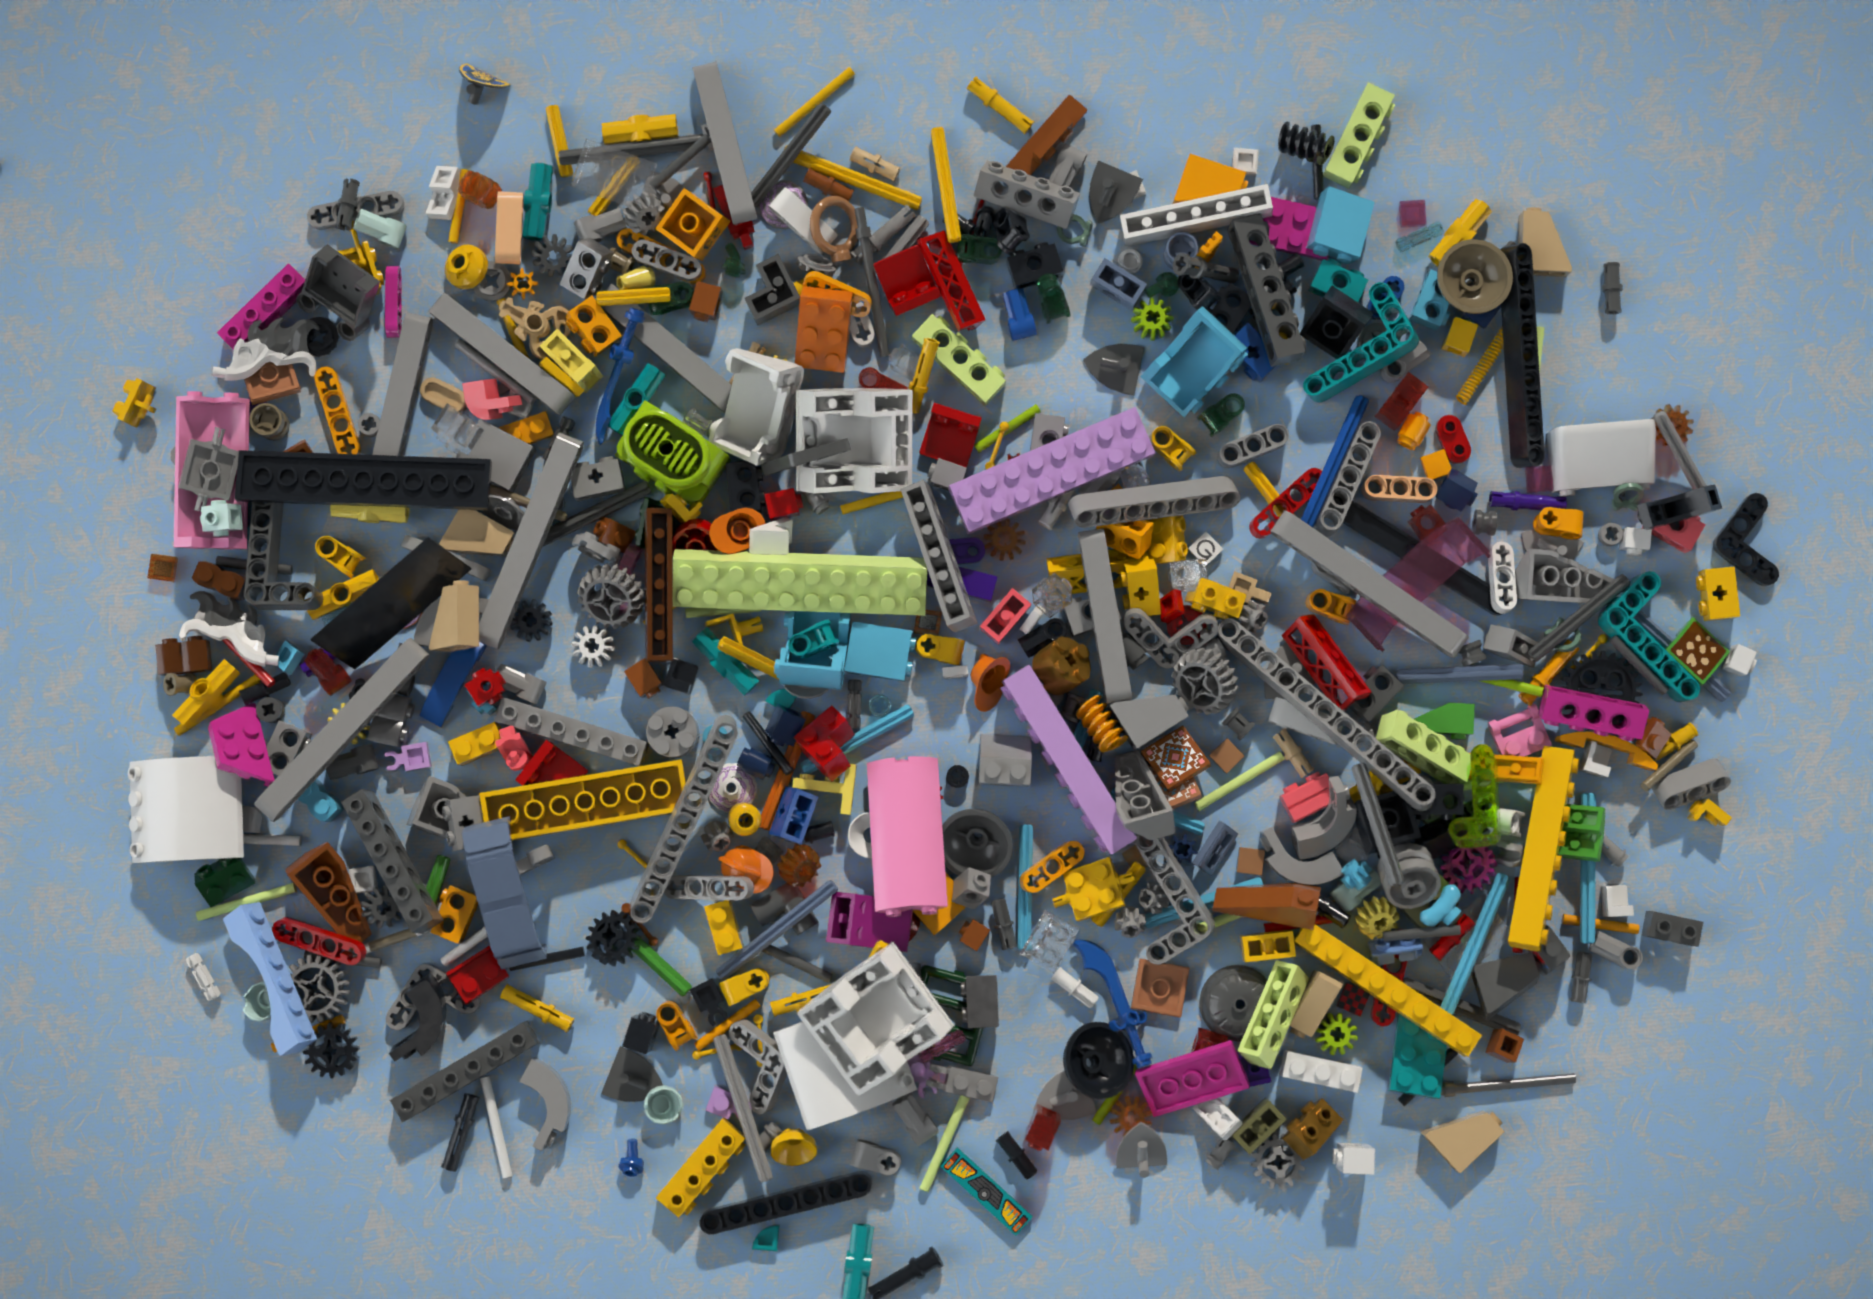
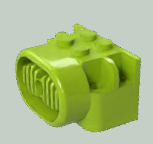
M645 400L626 425L615 454L617 458L634 468L633 472L647 483L650 480L654 481V485L659 491L665 495L671 493L674 495L678 494L689 505L698 501L704 502L726 469L725 463H730L731 461L727 453L703 438L697 431ZM665 444L673 445V451L669 455L661 454V448Z

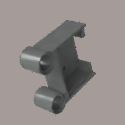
M327 244L312 256L302 292L297 295L296 301L299 307L307 313H312L323 305L343 319L337 324L339 335L346 341H353L370 326L369 315L380 281Z

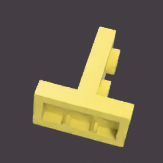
M558 329L540 345V348L571 379L583 388L585 393L603 377L596 365L589 358L587 359Z
M850 764L851 766L845 771L844 783H839L840 778H836L831 782L825 776L824 781L814 780L815 775L800 774L799 778H793L792 788L842 794L840 814L851 815L857 765Z

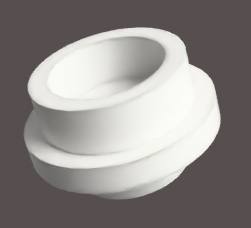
M1134 249L1124 250L1118 257V266L1130 274L1137 273L1142 267V256Z

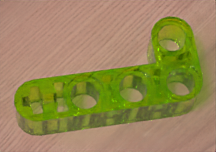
M1480 744L1472 749L1470 755L1474 817L1455 819L1450 823L1448 829L1454 844L1460 848L1492 846L1501 839L1497 760L1490 746ZM1483 757H1485L1486 768H1483L1481 764V761H1483ZM1483 780H1491L1489 785L1479 786ZM1484 804H1492V807L1489 810H1481V807ZM1485 828H1494L1492 833L1488 835L1482 834ZM1460 830H1468L1465 836H1456Z

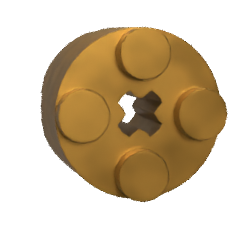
M1061 636L1041 649L1033 657L1032 669L1036 676L1044 683L1042 686L1047 692L1060 696L1089 679L1091 671L1090 652L1084 644H1079L1071 638Z

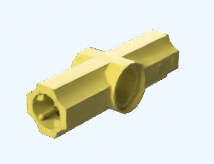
M330 505L331 517L358 519V521L366 523H380V521L407 523L410 509L405 507Z

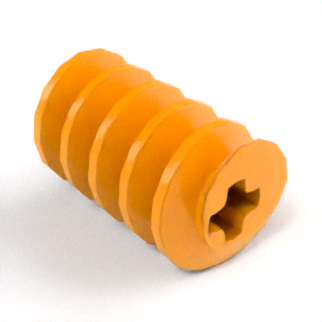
M1096 695L1079 708L1076 716L1079 720H1082L1083 727L1088 728L1087 733L1093 736V742L1099 744V751L1108 752L1124 744L1128 739V735L1119 736L1123 728L1114 729L1118 720H1108L1113 713L1112 711L1103 712L1107 704L1101 703L1098 705L1102 696Z

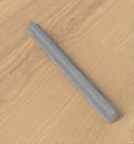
M725 1034L713 1038L758 1179L760 1182L769 1181L773 1178L728 1038Z

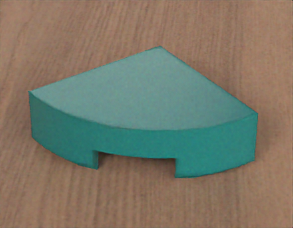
M780 689L770 694L765 701L774 707L780 704L791 708L797 697L790 694L786 689Z
M771 1225L761 1230L753 1242L752 1249L777 1252L780 1225Z

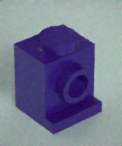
M1242 1055L1239 1056L1250 1087L1272 1082L1268 1068L1259 1066L1258 1071L1252 1072L1250 1069L1251 1064Z

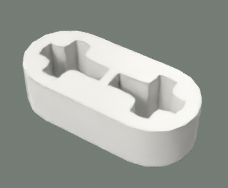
M862 302L856 304V307L859 309L861 306H864ZM851 315L850 333L853 341L859 347H868L875 338L869 316L861 317L860 321L856 322L855 317ZM862 325L865 332H870L867 336V341H863L862 338L857 339L856 336L860 335L858 326Z

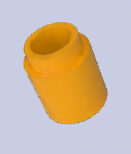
M1415 412V414L1409 413L1398 433L1397 443L1406 449L1415 451L1416 447L1421 445L1431 426L1428 422L1429 418L1420 412Z

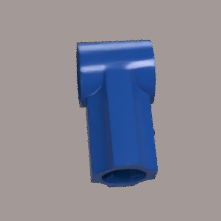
M1017 288L1003 293L1012 341L1037 335L1034 318L1029 312L1024 289Z

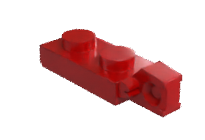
M723 185L713 188L723 216L730 220L727 227L731 236H733L734 240L740 238L744 250L754 247L749 235L755 232L752 220L733 225Z

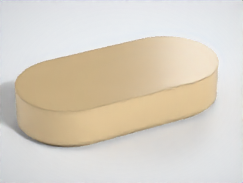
M433 377L422 382L420 394L425 401L451 414H460L466 410L467 405L462 390Z

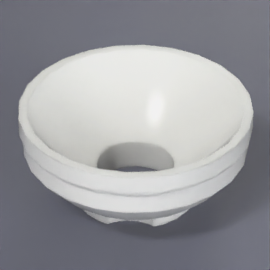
M867 812L857 816L850 824L848 841L851 848L858 855L872 858L871 843L866 842L864 839V831L870 828V813Z

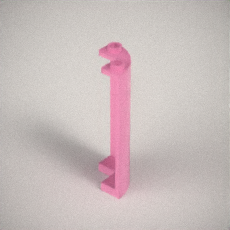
M188 391L187 396L176 397L174 548L247 549L248 502H237L235 500L237 472L229 501L226 500V504L241 505L243 530L229 531V536L213 537V532H203L200 522V509L199 511L194 510L198 495L189 490L178 488L190 439L201 442L212 441L215 427L226 429L222 441L223 445L236 451H249L250 399L239 398V393H224V397L211 398L202 396L203 392ZM208 498L206 506H210L211 501L225 499Z
M908 756L907 760H896L894 757L867 763L875 912L886 913L887 917L901 916V912L910 909L921 910L922 914L926 915L936 914L938 909L948 907L938 758Z

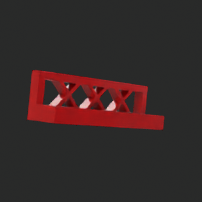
M945 230L920 238L917 243L957 330L961 331L967 328L968 331L978 328L986 319L951 243L948 242Z
M1314 614L1300 616L1281 635L1325 696L1344 712L1356 700L1365 699L1371 693V690ZM1297 629L1302 634V644H1297L1292 637V634ZM1309 649L1314 650L1317 654L1316 664L1311 663L1308 659ZM1323 669H1328L1331 673V683H1326L1323 679ZM1337 689H1342L1348 696V699L1343 704L1337 698Z

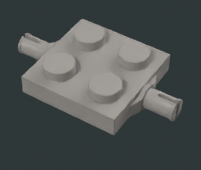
M215 427L212 441L201 442L194 439L189 441L178 488L189 490L198 495L194 509L196 511L200 509L201 512L200 505L206 506L208 498H221L228 501L230 499L238 468L239 451L229 449L222 444L226 429Z

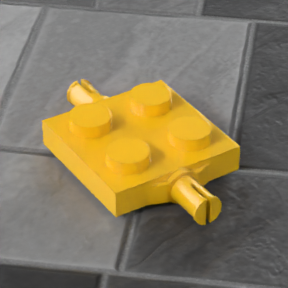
M1110 857L1066 871L1063 874L1066 894L1052 898L1054 907L1057 908L1070 904L1075 919L1078 922L1124 907L1126 905L1122 895V885L1136 881L1135 874L1131 871L1119 876Z

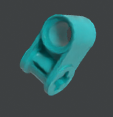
M830 619L820 621L810 628L794 634L788 643L791 653L805 659L838 645L840 642L833 635L830 628ZM800 640L807 641V648L803 652L796 651V644Z

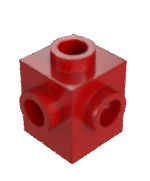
M485 668L476 671L471 675L473 679L464 684L478 707L489 703L490 706L503 698L501 694L506 691L503 687L506 681L499 671L494 673L491 668L487 671ZM490 682L491 688L485 691L484 685Z

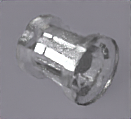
M693 407L682 422L705 438L714 421H708L698 414L697 409Z

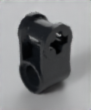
M1006 207L1001 208L997 212L993 221L997 244L1003 252L1013 255L1016 252V247L1022 241H1027L1030 238L1027 220Z
M1187 274L1179 275L1177 285L1196 310L1201 307L1208 310L1217 300L1220 301L1222 299L1218 291L1203 277L1194 279Z

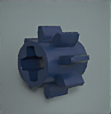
M1187 834L1182 836V840H1178L1176 836H1173L1172 838L1175 843L1169 845L1178 862L1181 864L1182 859H1185L1187 863H1191L1189 856L1191 854H1198L1197 851L1192 849V845L1196 841L1188 842ZM1178 843L1187 845L1188 849L1185 850L1186 856L1176 853Z

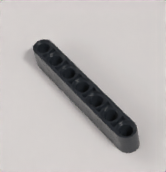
M857 1171L710 1208L701 1216L699 1225L704 1233L717 1234L863 1197L870 1192L872 1179L867 1172ZM858 1177L866 1179L868 1186L864 1190H857L853 1185V1181ZM839 1184L843 1189V1193L837 1197L832 1196L829 1193V1186ZM808 1190H814L818 1195V1200L814 1203H809L805 1200L804 1193ZM783 1196H788L792 1199L793 1206L789 1209H784L780 1206L779 1199ZM759 1202L765 1203L768 1207V1213L765 1215L757 1214L755 1205ZM733 1209L741 1210L743 1219L737 1222L733 1221L730 1217V1211ZM706 1216H716L719 1222L718 1226L715 1228L708 1227L705 1223Z

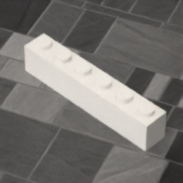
M1268 184L1123 214L1120 215L1125 247L1167 239L1178 232L1190 234L1229 226L1233 219L1261 214L1262 218L1271 217L1273 206Z

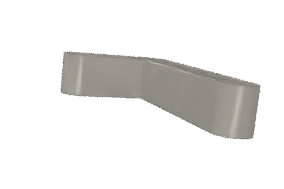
M1136 834V847L1183 921V924L1159 937L1148 946L1146 950L1147 959L1155 965H1160L1205 939L1213 932L1215 921L1164 837L1154 839L1152 845H1147L1143 841V836ZM1158 854L1166 857L1167 865L1165 867L1157 864L1156 856ZM1171 876H1175L1180 880V888H1173L1170 885L1169 879ZM1184 898H1189L1193 901V910H1188L1183 906ZM1197 920H1203L1207 923L1208 930L1206 932L1198 930L1196 926ZM1175 934H1184L1186 944L1177 943ZM1155 946H1161L1165 950L1164 957H1158L1155 954Z

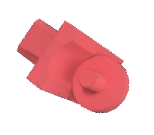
M514 726L500 729L501 739L495 742L507 766L513 771L523 769L533 757L531 751L520 733H516Z

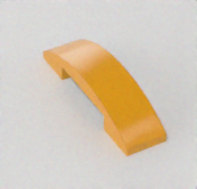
M1585 731L1555 736V742L1577 749L1584 748L1586 741H1595L1598 745L1629 754L1626 764L1649 771H1655L1658 768V764L1646 752L1634 744L1613 735L1601 736L1594 732Z

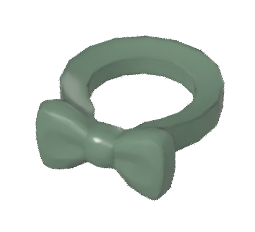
M1074 214L1072 221L1079 222L1084 229L1083 234L1075 238L1066 237L1063 234V228L1057 226L1058 236L1063 242L1067 244L1080 243L1082 247H1086L1093 223L1090 220L1085 222L1082 217Z
M1625 483L1616 487L1613 491V509L1617 511L1622 508H1629L1637 511L1638 502L1644 497L1643 487L1637 483ZM1627 490L1638 492L1630 500H1622L1619 497L1620 493Z
M1559 617L1555 625L1544 632V637L1563 623L1564 619ZM1576 629L1574 631L1576 636L1572 643L1568 645L1558 644L1555 649L1560 652H1569L1576 649L1582 639L1580 630Z

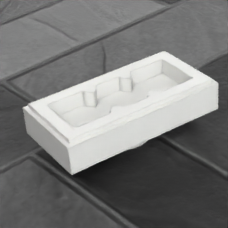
M1218 1098L1196 1104L1192 1107L1225 1142L1243 1125Z

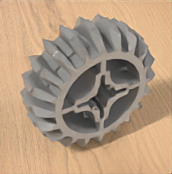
M608 563L602 567L598 564L593 570H588L585 577L581 579L577 592L580 595L578 603L583 604L581 611L589 613L587 619L592 617L595 619V625L601 622L604 624L605 629L611 625L615 630L619 626L625 628L629 623L635 622L645 604V599L643 598L645 590L639 589L641 581H634L635 574H627V567L619 570L618 564L613 565L612 568ZM602 583V588L595 591V585ZM623 602H628V607L620 610V605Z
M1203 647L1198 650L1193 649L1187 654L1182 655L1173 667L1175 671L1171 677L1175 680L1172 686L1178 688L1175 695H1181L1184 701L1189 704V710L1195 708L1197 714L1204 711L1206 716L1212 713L1216 714L1226 709L1235 699V692L1238 689L1235 683L1238 677L1232 675L1235 668L1228 667L1229 660L1223 661L1221 653L1214 655L1213 649L1205 651Z
M307 955L306 962L303 958L297 959L299 967L294 964L289 966L293 972L290 975L296 990L298 985L305 993L303 1000L305 1003L303 1006L310 1023H314L316 1017L318 1022L322 1023L325 1020V1016L329 1020L334 1018L333 1011L336 1013L342 1012L338 1003L342 1005L347 1004L348 1001L342 998V995H349L350 990H343V986L349 985L350 980L342 981L341 977L345 976L347 972L346 970L337 972L341 966L339 962L331 967L332 959L326 958L323 963V956L317 955L314 960L312 955ZM320 968L319 973L312 980L301 978V975L308 969ZM327 973L333 980L334 993L327 987ZM318 983L317 988L323 993H314V989L309 985ZM320 997L331 1000L323 1009H311L312 1005Z

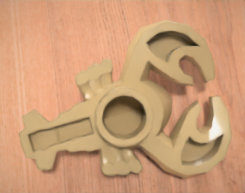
M508 297L506 301L503 300L500 304V313L498 315L501 318L509 315L518 324L514 333L520 339L522 338L523 341H526L527 334L529 335L530 350L533 356L540 360L544 357L551 359L540 348L544 341L539 342V338L550 334L549 320L551 319L555 330L558 329L560 331V326H564L563 335L567 338L571 333L566 324L568 310L561 306H555L540 313L539 311L544 308V304L531 301L526 309L514 306L513 298Z

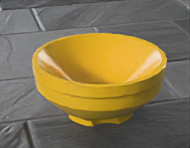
M467 244L455 248L446 259L444 267L446 278L456 288L462 290L471 289L484 279L488 269V260L485 253L478 247ZM464 256V265L456 269L454 266L456 259Z
M786 1129L772 1141L771 1157L777 1163L786 1166L806 1164L816 1157V1141L802 1129Z

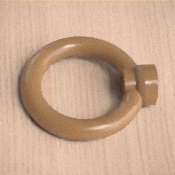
M828 196L820 200L813 208L810 217L812 238L819 249L831 255L832 262L851 259L850 251L858 242L855 231L858 228L855 208L849 201L839 196ZM830 206L842 208L850 220L851 231L849 238L841 245L833 246L823 238L820 231L821 215Z

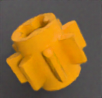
M521 268L518 275L510 273L514 281L507 283V286L514 289L512 297L520 294L522 300H524L527 293L532 296L535 295L531 287L537 286L538 282L531 279L534 274L533 271L525 274L523 268ZM526 279L528 281L526 285L528 289L524 287L519 289L517 287V280L523 281Z

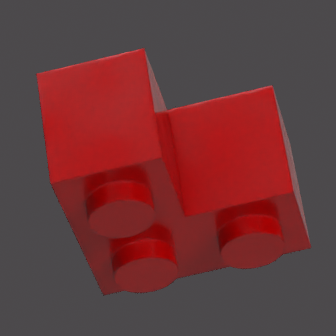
M832 705L793 737L802 753L831 782L851 766L840 747L855 734L847 719Z

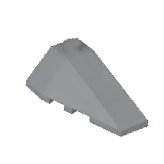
M1527 549L1515 569L1517 599L1587 603L1615 579L1594 569L1578 564L1579 562L1560 556L1559 553L1553 550Z
M1135 750L1115 756L1116 813L1124 828L1149 840L1175 834L1173 809L1140 751Z
M428 776L415 800L406 825L447 839L446 832L449 831L448 821H444L442 807L445 806V801L467 796L460 792L453 784ZM468 820L459 822L460 827L469 825Z

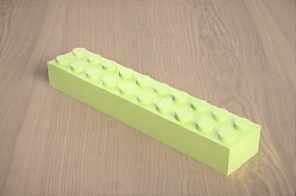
M675 549L673 607L925 616L927 566L924 558L807 553L773 555L751 554L749 551L727 554L719 550Z

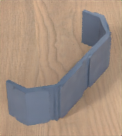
M510 816L467 826L462 831L469 874L492 952L501 969L547 958V945H541L538 940L513 853L509 828Z

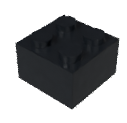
M1331 286L1301 330L1300 335L1335 359H1339L1346 355L1373 315V312L1334 286Z
M1394 791L1376 795L1393 847L1405 843H1415L1421 837L1412 806ZM1362 799L1357 800L1354 803L1357 808L1355 822L1365 854L1377 853L1379 850Z

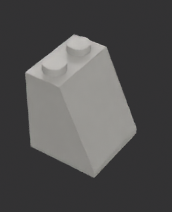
M1176 695L1114 702L1107 708L1108 711H1112L1113 719L1118 720V727L1123 728V735H1128L1127 741L1133 750H1136L1189 716L1187 714L1189 710L1188 705L1182 697L1178 699Z
M981 734L979 785L1029 787L1031 785L1032 765L1030 736Z

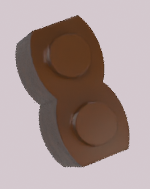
M198 562L192 576V580L207 589L218 591L229 598L245 600V577L231 571H226L210 562Z
M189 636L185 642H178L177 638L162 639V644L155 645L157 671L160 676H166L168 673L180 675L212 671L210 641L203 640V636Z

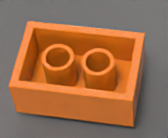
M803 286L799 303L795 364L806 369L844 373L847 363L853 292Z

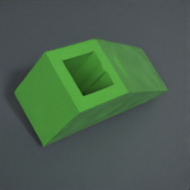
M1447 703L1414 718V720L1424 723L1427 728L1437 734H1449L1451 739L1466 740V735L1474 734L1475 704Z

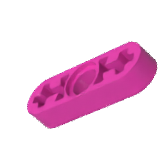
M386 266L385 332L387 338H400L402 329V272L400 266Z

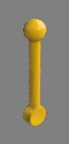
M352 220V228L349 231L352 233L360 259L358 264L361 268H366L368 262L364 258L356 230L353 229L355 221Z
M1001 422L999 425L1000 432L990 461L985 464V469L995 466L994 461L1004 433L1009 429L1007 422Z
M1600 634L1598 641L1585 655L1589 658L1590 652L1596 651L1601 644L1607 642V636Z
M619 840L617 842L618 848L624 849L646 869L648 864L627 846L626 840Z
M756 1014L753 1017V1021L756 1023V1027L762 1030L763 1016ZM757 1040L758 1049L763 1052L762 1042ZM756 1060V1065L762 1068L763 1064Z
M735 1043L732 1044V1045H730L731 1050H733V1049H736L737 1051L742 1050V1048H740V1047H739L737 1044H735ZM716 1048L701 1052L695 1050L692 1052V1058L699 1060L702 1056L717 1053Z

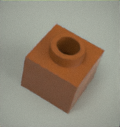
M972 919L970 923L965 921L958 934L962 936L960 938L961 942L977 951L990 929Z
M1493 1029L1485 1053L1506 1063H1515L1524 1038L1505 1029Z

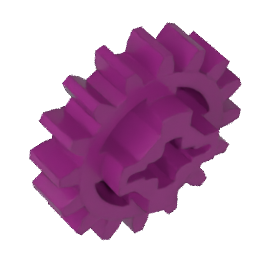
M1475 839L1472 844L1467 841L1464 845L1448 851L1449 856H1442L1441 858L1446 865H1442L1440 868L1445 873L1443 875L1444 879L1450 882V885L1458 886L1460 893L1463 894L1465 889H1468L1471 894H1474V888L1478 887L1480 891H1483L1482 884L1491 885L1489 876H1496V872L1493 869L1498 866L1496 860L1493 859L1495 855L1492 850L1488 851L1487 844L1484 843L1480 846L1479 841ZM1473 852L1478 853L1481 856H1475L1473 855ZM1463 876L1465 880H1461L1457 877Z

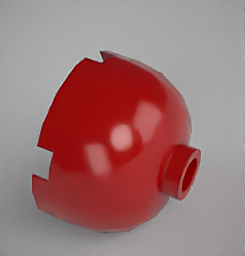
M696 518L679 524L672 535V555L674 556L675 549L718 550L712 544L709 535L712 523L702 518Z

